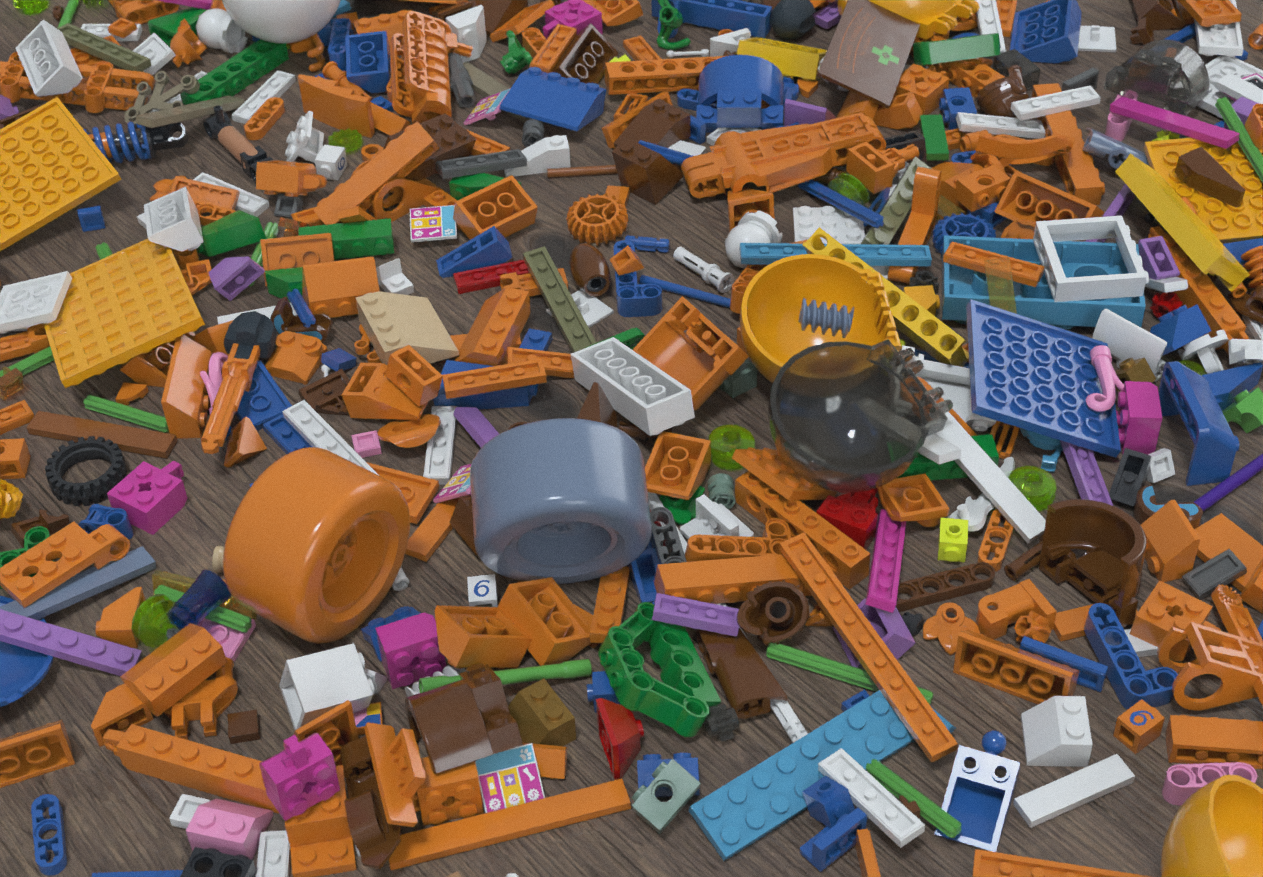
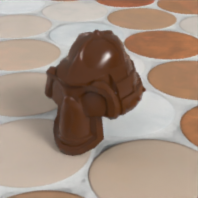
M1013 65L1008 69L1009 77L995 80L980 90L976 98L977 105L987 115L1016 118L1017 116L1011 110V103L1029 99V95L1026 94L1027 89L1023 83L1022 68L1019 65Z
M785 580L778 582L769 581V583L761 586L757 585L753 591L746 593L747 600L740 606L736 621L743 631L756 635L765 645L770 643L779 644L786 639H792L799 631H803V627L810 617L808 599L798 585L785 582Z

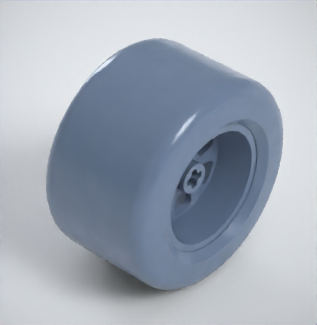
M572 418L531 422L495 436L483 445L472 461L470 486L475 549L481 561L489 569L502 576L522 582L552 577L557 584L592 580L627 566L644 552L650 542L652 525L643 455L638 444L628 434L616 427L592 420Z

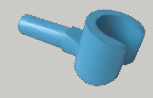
M1058 446L1052 456L1043 455L1041 470L1055 472L1058 457L1063 452L1062 446Z

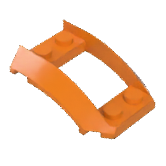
M1053 131L1051 136L1033 140H1016L1000 136L997 138L980 132L975 151L995 157L1015 159L1010 164H1028L1046 160L1059 154L1065 155V152L1070 153L1075 138L1057 134L1056 131Z

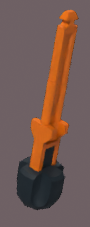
M781 0L771 13L773 31L785 39L799 38L814 27L815 19L812 14L816 12L815 8L823 9L830 4L829 2H834L835 0Z
M256 311L241 313L229 325L223 345L229 356L222 366V382L201 438V446L204 453L215 454L219 452V447H222L244 391L250 390L258 361L261 358L271 357L274 349L277 331L273 322L267 316Z

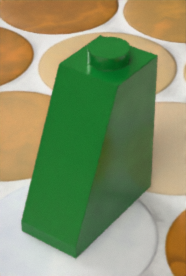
M191 7L149 20L150 35L155 33L170 47L171 40L178 32L177 29L180 27L181 21L186 19L190 29L197 36V21L199 16L207 10Z
M238 210L202 227L204 242L196 249L198 253L211 257L259 242L261 239H266L258 217Z

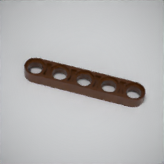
M979 562L900 582L897 595L908 593L912 598L904 600L897 596L896 608L899 612L987 590L993 586L995 569L988 563ZM985 573L989 578L982 580L977 578L975 574ZM957 579L962 581L964 584L961 586H953L949 583V581ZM926 586H933L937 588L938 591L935 593L926 592L923 588Z

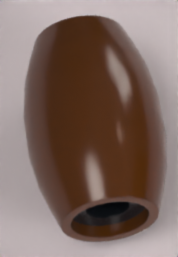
M583 243L574 247L569 260L570 272L574 282L583 292L590 296L604 294L609 288L611 276L605 257L590 244Z

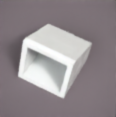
M354 643L286 660L279 686L294 730L347 700L352 704L353 714L369 707L372 696L375 694L372 680L366 677L363 655L357 653Z

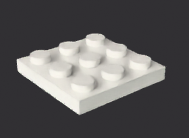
M801 206L793 208L794 242L808 240L819 227L841 244H860L865 237L863 221L836 207L811 208ZM820 237L823 244H827V240Z
M66 271L3 286L0 292V334L19 328L26 329L41 323L48 324L56 320L72 280L70 273Z

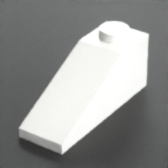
M566 135L543 138L523 149L521 152L527 158V166L504 169L506 178L510 175L514 177L546 173L547 169L571 167Z

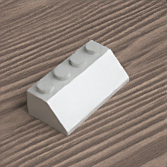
M44 19L16 47L32 89L38 97L69 93L83 79L63 33Z
M186 187L144 205L149 241L181 252L187 249L189 251L194 250L204 242L198 209Z

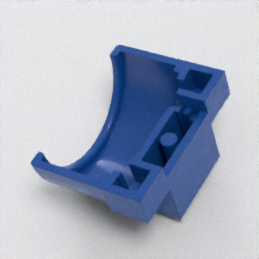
M731 55L712 61L701 71L696 118L706 124V133H712L718 128H761V130H765L779 125L783 126L784 78L779 68L773 63L751 55ZM716 100L717 109L710 106ZM762 100L766 101L770 106L762 109Z

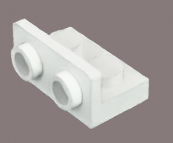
M1231 339L1228 341L1229 364L1249 365L1258 362L1263 364V340Z

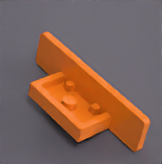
M368 722L364 730L386 821L392 825L414 827L418 820L412 797L426 779V772L422 766L419 746L416 743L414 732L411 729L402 728L396 736L392 726Z

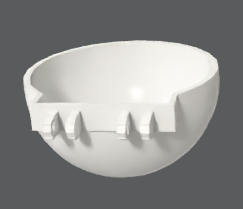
M222 0L226 11L238 26L250 35L272 43L298 42L318 33L331 20L341 1Z

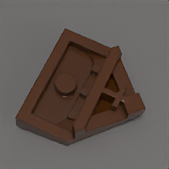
M340 369L299 389L298 395L317 413L347 415L348 410L342 398V393L350 380L343 369Z

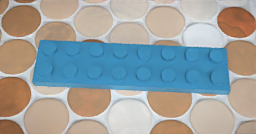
M879 690L691 805L688 811L720 857L725 861L808 809L802 791L824 777L818 771V763L842 748L860 766L867 770L866 764H871L872 759L882 762L914 742L915 739Z

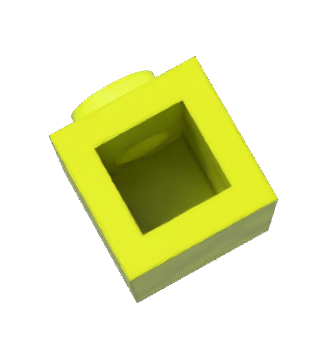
M941 518L937 560L965 563L968 544V520Z

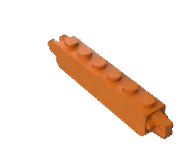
M1160 226L1151 227L1148 238L1163 236L1180 272V275L1176 277L1187 279L1188 288L1186 290L1174 291L1179 296L1180 301L1183 302L1182 306L1186 304L1187 308H1191L1198 304L1211 329L1207 333L1211 338L1217 336L1216 331L1224 330L1229 340L1249 339L1245 333L1246 325L1208 275H1205L1169 233L1166 234ZM1228 341L1215 350L1224 349L1229 354Z
M133 724L130 725L126 732L108 729L103 736L106 749L113 751L114 755L120 757L122 765L128 770L279 813L266 793L259 765L262 761Z

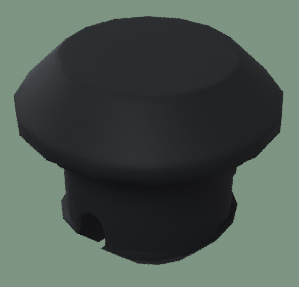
M908 611L901 616L912 636L917 635L921 631L924 624L921 613L914 615Z

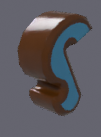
M287 297L279 299L270 316V320L273 322L278 335L285 331H291L319 338L322 343L326 341L333 325L332 320L327 315L313 314L316 319L315 324H311L309 328L304 327L298 315H293V309Z
M1152 484L1142 486L1137 493L1133 512L1134 518L1140 525L1166 504L1156 503ZM1194 502L1178 503L1194 529L1199 527L1203 515L1202 508Z

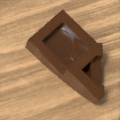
M40 509L39 517L11 524V532L20 545L24 547V537L28 530L42 526L48 529L51 536L69 524V516L66 514H62L59 517L47 515V510Z

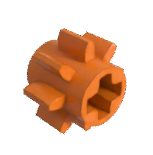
M1030 611L1029 616H1020L1014 627L1018 634L1016 641L1021 643L1023 637L1026 636L1045 643L1051 633L1047 626L1049 619L1033 611Z

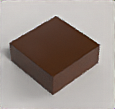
M257 709L227 714L230 744L260 740Z

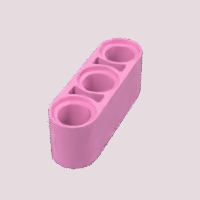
M1124 89L1118 92L1115 101L1122 96L1137 101L1138 94L1133 90ZM1110 111L1105 135L1123 141L1132 119Z
M1241 762L1173 765L1166 773L1162 796L1170 804L1182 805L1194 792L1223 775H1238L1256 783L1257 772L1251 765Z

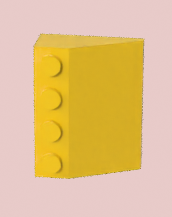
M752 37L739 40L737 55H751L763 58L777 66L783 77L793 79V76L809 81L821 78L817 76V69L827 50Z

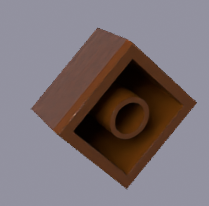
M627 137L612 151L621 186L630 187V193L654 205L683 177V173L661 154Z

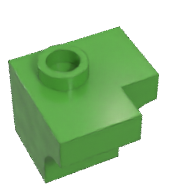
M1259 387L1251 392L1245 389L1233 398L1235 401L1222 411L1227 422L1238 423L1248 433L1263 425V392Z

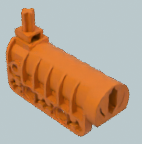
M409 11L402 22L403 34L395 33L390 40L393 109L400 115L412 118V124H415L417 121L420 124L442 114L452 117L448 54L456 53L470 58L473 47L457 42V34L451 33V28L445 21L416 11ZM397 55L402 56V57L404 58V60H401L400 58H398ZM398 86L404 87L406 91H402Z

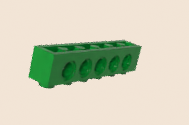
M258 40L198 79L200 87L197 92L193 94H188L185 91L180 94L182 103L188 105L236 95L289 59L286 43Z

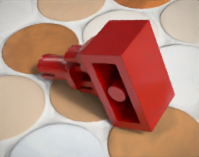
M869 475L863 486L857 487L856 491L851 488L847 494H842L836 498L828 495L816 511L818 515L865 550H867L876 535L878 499L875 495L878 492L877 483L882 481V479L877 476L874 480L875 475Z

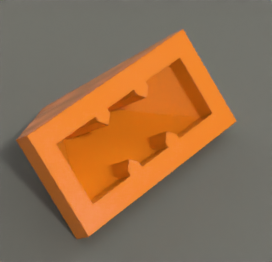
M246 416L231 429L224 466L227 468L267 449L252 421Z

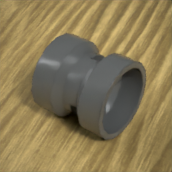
M530 119L523 125L522 143L527 148L544 138V125L539 120Z

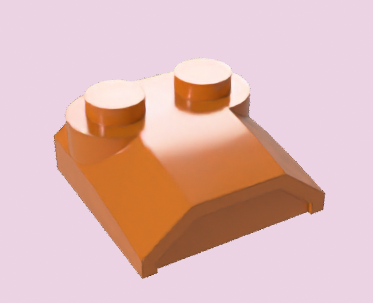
M285 331L276 337V348L268 359L265 368L273 377L307 385L322 364V353L328 352V349L319 338Z
M926 474L879 481L877 483L880 502L893 521H917L924 527H934L940 523L942 517L948 516L949 507Z

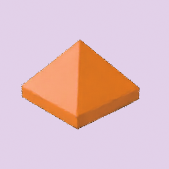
M817 604L810 612V617L805 625L832 626L833 624L819 604Z

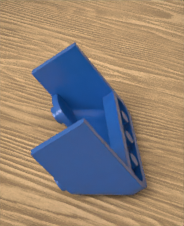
M1178 361L1166 362L1158 391L1162 416L1180 415L1194 443L1185 483L1187 486L1220 483L1230 477L1235 454L1239 450L1238 437L1233 435L1212 392L1211 383Z

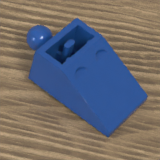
M992 730L985 733L982 738V747L985 752L961 745L958 748L942 809L961 822L962 830L960 834H957L955 838H950L936 828L934 835L986 851L996 852L1019 776L1020 762L997 756L1005 750L1006 739L1001 732ZM968 760L975 762L976 766L973 769H968L964 766V763ZM995 770L1006 771L1007 774L1003 778H998L995 775Z

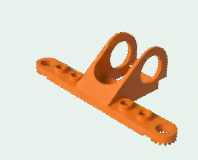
M378 144L364 146L361 149L364 162L354 171L363 168L373 155L379 154L384 148ZM395 178L385 183L379 192H376L373 205L368 210L374 214L377 220L391 218V222L410 213V209L419 208L423 205L426 207L455 205V202L458 200L427 178L418 182L406 178ZM392 193L391 196L383 200L386 194ZM400 203V204H399L396 208H394L393 210H390V211H385V210H383V207H384V208H388V207H391V206H393V205H395V204ZM456 223V228H457L459 231H460V230L462 231V229H461V228L458 226V224Z
M1218 585L1211 594V597L1228 633L1190 622L1185 630L1171 627L1157 649V657L1160 664L1179 673L1172 685L1173 696L1180 706L1189 710H1206L1259 697V701L1263 705V639L1248 609L1244 608L1242 597H1240V594H1236V590L1232 591L1233 588H1228L1227 585ZM1189 639L1197 659L1187 663L1172 661L1169 658L1171 648L1177 642ZM1213 674L1221 678L1219 689L1211 696L1194 699L1184 693L1187 683L1196 676Z

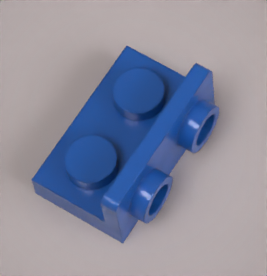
M858 807L850 814L842 815L831 829L825 827L800 847V854L821 872L856 844L857 830L866 829L867 814Z

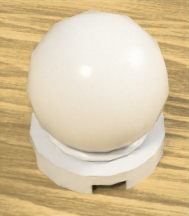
M219 8L208 9L199 16L196 24L197 36L206 46L222 49L224 52L232 54L234 52H241L248 40V37H245L246 31L235 23L227 11Z
M757 211L756 213L747 212L738 222V225L729 232L725 240V250L728 259L735 266L745 269L748 264H741L740 243H781L783 234L782 232L779 233L776 228V220L762 211Z

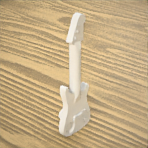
M1013 457L1005 458L1003 465L1000 467V470L1008 478L1014 476L1015 462ZM982 492L977 500H972L971 496L967 497L965 504L957 506V510L948 518L968 520V531H977L984 526L987 514L995 506Z

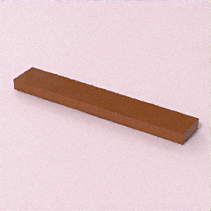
M38 411L26 427L28 434L66 441L73 440L78 442L80 437H84L86 441L89 436H94L96 440L98 437H104L105 441L110 439L113 441V444L116 443L122 451L166 459L178 441L174 434Z

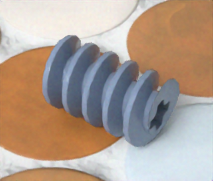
M803 298L798 322L801 324L802 331H805L809 324L811 325L812 333H815L818 326H820L823 335H825L828 328H831L832 336L835 337L837 332L841 330L842 338H846L851 329L854 307L848 313L847 306L843 305L838 312L835 303L827 310L826 302L823 301L819 308H817L816 300H812L809 306H807L806 299Z

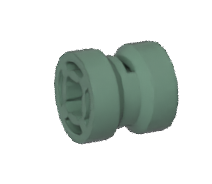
M724 473L711 476L707 483L709 499L712 502L724 505L727 509L732 508L735 504L734 481L732 477Z

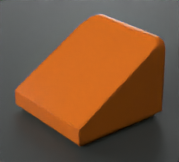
M626 246L610 259L619 276L644 268L637 254L629 246Z

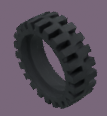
M89 436L86 441L84 437H80L77 443L73 440L68 441V446L66 447L63 444L59 446V452L54 451L51 454L52 458H48L47 465H45L46 477L53 495L59 501L63 500L64 504L69 505L72 502L73 506H79L81 502L84 506H90V501L98 504L101 503L100 498L102 497L105 500L109 499L107 493L127 476V468L121 449H119L116 443L113 444L112 440L108 439L105 441L104 437H98L96 440L94 436ZM100 459L111 463V466L103 475L88 482L72 483L62 479V476L69 468L85 460Z

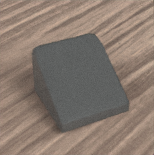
M278 194L274 216L292 218L291 214L300 212L303 200L299 196L287 197Z

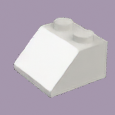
M482 5L446 18V23L450 26L451 33L457 34V42L473 47L470 58L460 55L463 63L479 58L487 42L484 8Z
M1053 696L1021 714L1027 766L1088 767L1092 749V738L1085 696Z

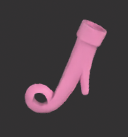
M1099 345L1091 349L1090 358L1092 365L1096 369L1103 394L1093 393L1088 395L1086 403L1090 409L1096 412H1104L1111 409L1114 405L1115 386L1123 392L1124 384L1120 381L1112 366L1110 349L1107 346Z
M222 352L214 353L210 357L208 375L205 371L200 372L210 399V414L222 382V366L224 361L228 359V356Z

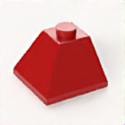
M599 698L596 699L598 736L613 779H622L641 750L640 738L644 737L643 726L640 719L635 720L632 710L609 700Z

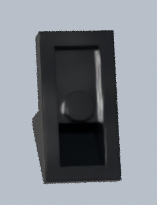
M1125 448L1109 492L1111 501L1134 508L1137 493L1145 485L1152 456Z

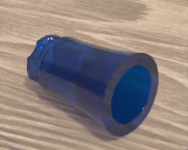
M202 570L189 589L174 603V607L167 615L168 619L179 630H182L190 623L198 625L214 609L229 600L231 593L228 590L227 584L218 575L209 570Z

